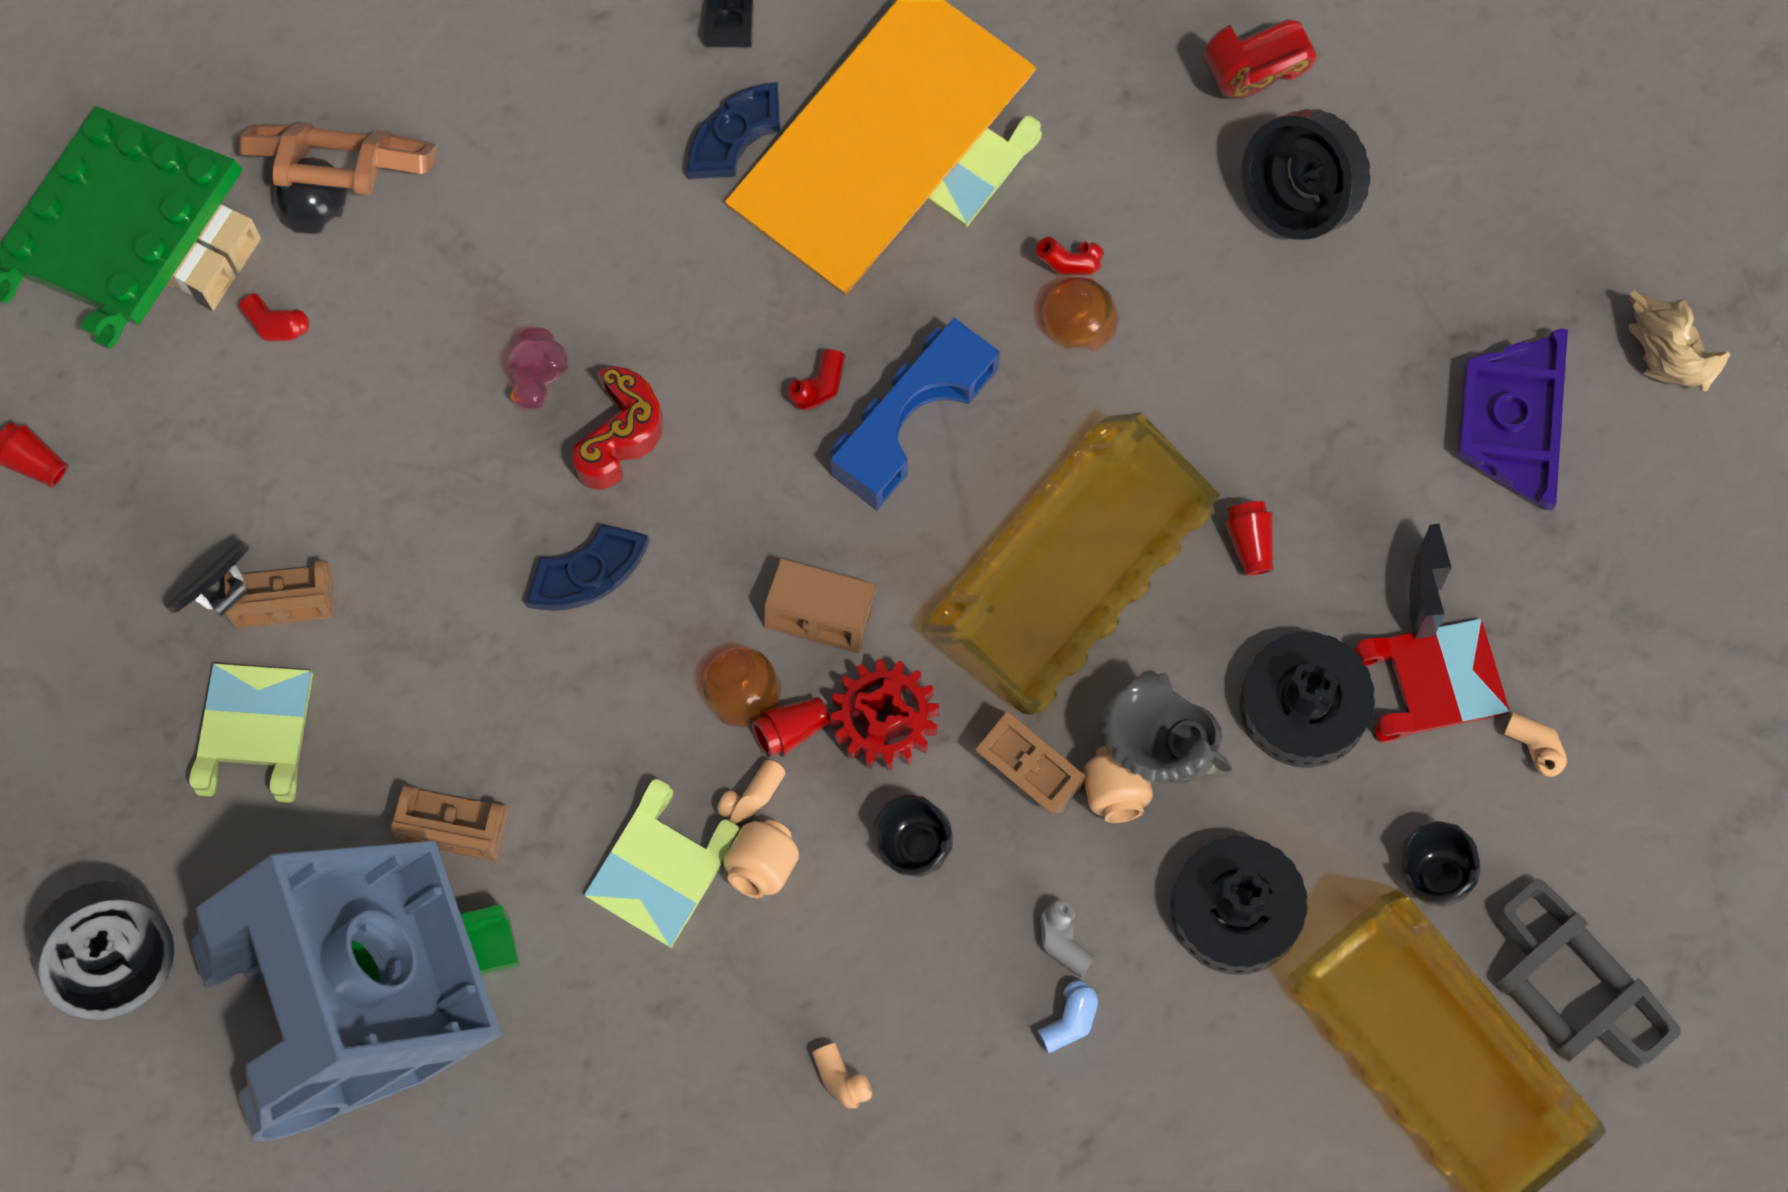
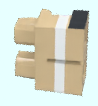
M220 204L166 285L172 288L178 287L193 296L197 303L214 311L236 278L233 271L240 272L261 240L252 219Z

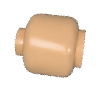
M1105 745L1096 750V756L1090 759L1082 769V773L1086 776L1084 784L1089 808L1095 814L1104 816L1105 821L1110 823L1131 821L1142 816L1144 813L1143 808L1153 799L1151 782L1143 780L1140 774H1133L1130 770L1124 769L1122 763H1116L1112 758L1114 749H1107Z
M767 820L764 823H747L740 829L723 860L725 871L728 873V881L737 891L751 898L758 899L762 898L763 895L776 894L782 889L799 859V852L796 844L791 839V832L781 823L773 820Z

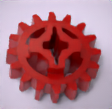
M877 659L876 671L870 673L862 664L858 665L859 679L854 681L844 676L841 682L846 694L833 693L832 705L841 710L830 714L831 725L843 726L835 733L837 744L850 741L851 744L847 750L848 757L854 759L862 752L866 755V767L870 769L875 764L876 759H884V765L887 770L893 769L894 758L901 757L907 765L912 764L911 750L913 748L923 753H926L928 750V742L923 735L936 736L938 725L928 720L939 716V704L927 703L934 696L933 686L927 685L920 688L921 672L916 670L909 676L904 675L903 662L901 661L896 663L893 671L886 670L883 659ZM882 685L881 688L869 694L863 693L869 688ZM903 690L913 698L918 712H915L913 707L906 706L902 699ZM884 707L892 708L893 715H889L885 722L877 721V714H881ZM851 717H855V721L865 725L867 729L866 739L856 731ZM900 735L906 736L905 739L897 743L887 745L888 741Z

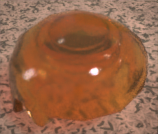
M1085 277L1068 278L1053 287L1046 295L1041 310L1046 332L1066 349L1074 347H1085L1092 351L1101 349L1114 337L1119 322L1116 304L1111 293L1097 281Z
M735 646L718 653L705 666L701 678L703 682L701 686L703 695L723 723L729 726L751 727L752 721L761 717V711L778 707L781 691L780 680L769 659L760 651Z

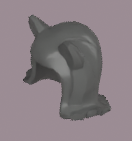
M1152 670L1145 671L1139 677L1131 679L1130 683L1126 684L1123 690H1116L1114 695L1108 699L1104 707L1107 712L1102 716V722L1105 725L1102 728V735L1105 737L1104 743L1106 748L1114 749L1112 758L1116 763H1122V767L1130 770L1133 774H1140L1143 780L1149 782L1155 780L1160 784L1166 782L1183 783L1204 775L1224 777L1232 770L1227 759L1218 752L1222 741V730L1216 718L1205 708L1191 704L1177 692H1174L1167 673L1157 674Z

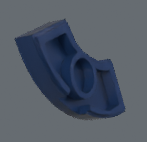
M778 82L752 86L724 100V105L717 109L707 121L702 122L689 150L687 163L688 179L735 177L738 160L747 146L764 135L780 132Z
M601 524L593 539L578 552L561 558L540 557L527 596V607L550 611L567 610L593 603L605 597L624 583L634 572L646 552L650 541L649 536Z

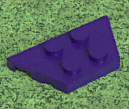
M1568 329L1552 331L1550 336L1527 344L1525 341L1507 346L1500 353L1489 352L1468 359L1464 367L1458 457L1541 508L1553 511L1557 502Z

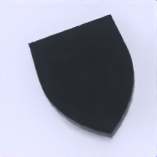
M239 541L166 605L167 610L171 613H176L195 600L206 609H214L220 616L224 615L249 592L243 584V575L236 563L249 550L250 546L245 541ZM229 571L234 576V579L229 582L231 591L228 597L218 599L213 596L208 601L203 596V593Z

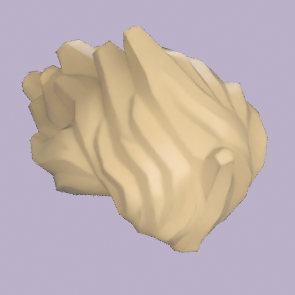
M1635 290L1629 293V300L1633 304L1634 316L1637 322L1629 324V331L1640 341L1645 349L1643 360L1647 361L1649 368H1647L1644 375L1669 384L1700 387L1701 391H1708L1711 383L1726 365L1731 355L1730 352H1706L1697 329L1692 325L1694 317L1692 309L1687 304V300L1663 302L1647 295L1641 296Z

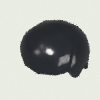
M313 157L309 159L302 158L297 162V164L334 167L326 160ZM294 182L289 187L275 185L274 209L280 222L294 232L317 234L323 231L324 226L330 220L342 216L348 188Z
M913 795L900 796L887 802L875 818L873 828L877 835L878 853L882 860L900 875L923 877L936 871L943 865L952 850L953 834L948 817L925 797Z
M1441 821L1419 826L1405 840L1401 849L1404 881L1408 890L1412 891L1414 896L1423 903L1444 907L1466 899L1477 885L1480 876V859L1477 846L1473 838L1458 825Z

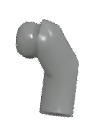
M1057 900L1044 909L1040 919L1042 946L1047 954L1078 977H1081L1091 965L1095 956L1074 942L1073 919L1075 918V910L1073 906L1066 901Z

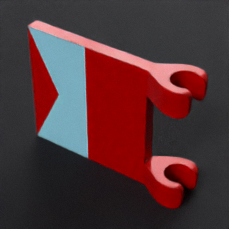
M1482 618L1439 627L1434 637L1415 639L1413 632L1388 638H1369L1361 640L1357 647L1353 649L1362 658L1366 667L1391 659L1407 712L1388 714L1379 719V722L1374 725V731L1380 743L1394 741L1421 732L1503 716L1510 712Z

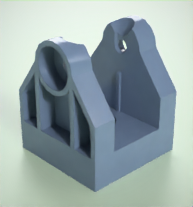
M435 841L273 854L196 907L199 933L191 939V947L203 986L205 988L212 987L227 981L239 973L244 974L250 983L264 978L284 1041L246 1064L247 1086L239 1092V1100L253 1141H271L310 1130L340 1115L424 1083L502 1035ZM352 940L361 944L372 955L379 969L380 984L370 979L357 964L351 948Z

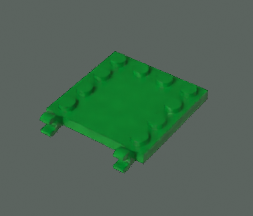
M95 106L0 243V302L5 305L8 304L15 296L24 277L98 308L99 310H93L87 314L81 324V329L94 335L93 341L96 344L108 349L113 348L128 321L138 326L140 325L243 169L233 158Z

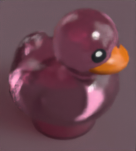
M543 328L524 330L517 336L516 347L509 355L507 368L511 378L517 382L510 397L526 410L540 408L546 402L548 395L545 384L555 381L568 369L567 353L564 347L554 339L550 331Z

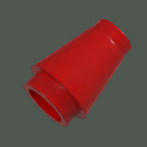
M10 422L1 430L0 466L42 484L44 483L50 488H53L60 482L68 469V464L61 460V457L28 425L19 426L15 422Z
M1265 501L1247 502L1227 508L1228 520L1224 521L1240 564L1243 567L1244 575L1254 576L1273 571V513L1267 512Z
M817 696L811 700L808 699L761 711V717L752 721V728L760 748L767 757L776 754L783 757L821 730L822 727L830 724L831 721L824 702Z

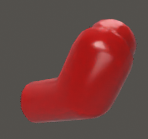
M1048 236L1042 238L1035 249L1036 255L1060 275L1090 276L1102 267L1100 260L1104 255L1103 249L1093 242L1090 244L1086 241L1081 243L1078 247V253L1069 252L1053 237Z
M256 293L246 296L239 303L240 311L258 335L265 341H291L308 331L309 319L299 309L292 311H270Z
M834 349L823 350L817 376L809 380L801 379V382L795 379L789 385L788 397L796 408L813 410L833 399L838 394L845 361L844 353Z

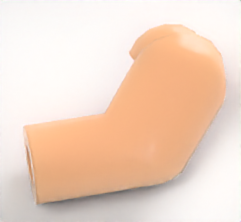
M1512 712L1503 735L1527 744L1534 766L1539 773L1547 777L1560 774L1566 767L1567 758L1557 731Z
M765 760L742 797L735 791H726L717 806L719 815L729 818L734 824L745 823L769 802L785 776L784 768L775 761Z
M836 1043L823 1046L812 1052L825 1088L843 1107L847 1109L858 1108L860 1102H866L872 1097V1088L865 1075L857 1074L849 1078Z

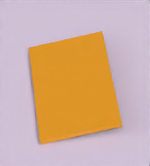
M897 0L726 199L725 205L846 296L1034 74L1036 66L945 0Z

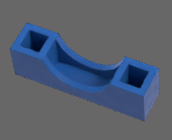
M953 318L944 329L937 327L931 332L923 344L922 350L924 352L914 364L906 362L898 370L891 383L894 387L883 399L876 397L872 400L861 416L862 424L852 435L848 432L843 434L831 449L832 477L876 511L908 475L907 457L900 446L898 436L903 423L909 415L919 407L934 401L951 400L969 404L999 370L1000 351L956 318Z

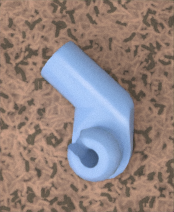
M1077 980L1069 983L1063 992V995L1066 997V1004L1062 1018L1037 1030L1038 1036L1048 1054L1086 1036L1090 1032L1098 1007V998L1094 989L1090 988L1086 982Z

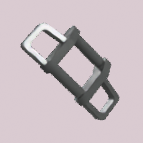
M1536 879L1497 913V920L1527 956L1503 977L1497 985L1507 996L1512 993L1561 1046L1558 1051L1568 1062L1574 1059L1598 1036H1601L1633 1068L1642 1069L1680 1035L1681 1029L1679 1025L1649 991L1650 989L1640 978L1634 981L1585 928L1588 923L1578 912L1576 913L1543 880ZM1529 898L1538 900L1563 924L1541 944H1539L1516 915V908ZM1568 941L1577 948L1619 994L1615 1000L1578 1033L1527 980L1534 971ZM1635 1003L1661 1034L1659 1041L1648 1051L1641 1050L1614 1024Z

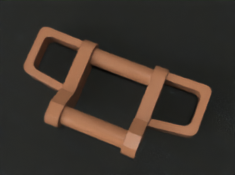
M296 122L293 125L256 124L251 125L239 135V154L276 156L273 166L274 185L289 187L294 182L354 189L355 194L370 195L373 192L377 170L380 167L426 174L435 165L436 144L392 135L389 131L375 130L372 134L315 129L312 123ZM312 147L360 152L355 170L297 164V162Z

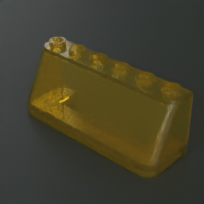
M1141 412L1109 416L1097 423L1082 438L923 622L921 631L936 646L1020 713L1027 715L1040 713L1055 699L1057 692L1054 689L1066 676L1075 674L1086 663L1088 659L1086 652L1095 641L1105 638L1116 628L1120 621L1118 614L1128 603L1135 602L1145 594L1151 585L1148 579L1158 567L1167 565L1179 554L1182 548L1179 543L1190 530L1198 529L1208 520L1212 514L1210 506L1220 494Z
M1396 889L1376 899L1288 975L1296 985L1292 990L1299 1002L1311 1012L1318 1011L1329 1025L1326 1031L1331 1040L1342 1051L1346 1053L1351 1051L1364 1066L1360 1071L1366 1082L1378 1093L1385 1091L1398 1107L1395 1110V1114L1402 1125L1414 1135L1417 1133L1421 1134L1432 1148L1430 1156L1434 1163L1447 1176L1454 1174L1468 1190L1467 1192H1538L1591 1149L1605 1134L1602 1122L1591 1107L1415 902L1401 890Z

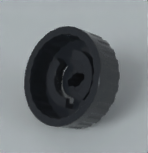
M1301 109L1271 120L1256 131L1244 152L1241 174L1247 201L1260 221L1281 236L1296 240L1320 237L1350 222L1363 207V203L1368 195L1371 179L1366 149L1357 133L1350 128L1349 124L1330 112L1327 113L1320 109ZM1289 157L1292 159L1290 170L1295 186L1301 192L1308 195H1318L1319 201H1316L1315 197L1306 198L1294 189L1288 175L1287 165Z
M1295 632V634L1279 637L1278 640L1270 642L1257 654L1244 679L1240 694V712L1247 733L1256 746L1265 754L1286 765L1313 768L1328 765L1341 759L1360 741L1372 717L1375 704V689L1368 667L1365 666L1362 658L1350 646L1330 635L1327 636L1318 632ZM1307 686L1317 690L1316 694L1313 695L1306 692ZM1283 689H1284V694H1283L1284 702H1285L1286 707H1287L1288 710L1290 711L1289 714H1288V713L1286 712V710L1284 709L1283 703H1282V699H1281ZM1328 713V715L1319 722L1310 723V720L1319 719Z
M1229 836L1224 839L1211 841L1210 844L1198 849L1186 861L1175 883L1171 898V918L1176 935L1183 947L1194 959L1215 971L1232 975H1245L1265 970L1279 962L1290 951L1304 927V920L1308 909V897L1303 883L1304 880L1293 861L1279 848H1275L1264 840L1248 836ZM1238 888L1247 889V898H1250L1248 905L1239 904V896L1235 894ZM1216 909V911H1217L1219 917H1220L1226 924L1231 925V926L1236 927V928L1249 927V926H1251V925L1257 923V921H1258L1262 916L1266 917V918L1269 919V920L1267 921V920H1265L1264 918H1262V919L1258 922V924H1257L1256 926H1254V927H1251V928H1249V929H1247V930H1234V929L1228 928V927H1226L1224 924H1222V923L1218 920V918H1217L1215 912H1214V911H1209V910Z
M118 881L86 883L65 892L42 912L36 926L32 930V937L29 942L30 963L48 1000L60 1011L86 1020H103L118 1017L135 1010L147 1002L161 988L168 977L175 951L173 935L157 905L139 888ZM72 950L73 954L67 955L65 951ZM116 957H120L113 964L95 970L83 969L76 961L77 959L81 964L89 967H99L110 963Z

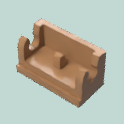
M781 558L765 602L764 628L859 654L873 610L871 605L876 592V584Z
M323 560L315 561L313 567L242 574L243 584L249 592L225 613L236 629L334 618L332 567L330 563H326ZM229 571L225 574V598L228 597L231 591L229 582L234 579V576Z
M1008 711L975 749V751L1052 815H1055L1056 812L1062 813L1067 808V802L1075 792L1082 791L1085 787L1084 781L1086 776Z
M403 786L394 820L391 823L390 833L398 843L435 841L439 851L496 862L509 808L507 805L479 802Z

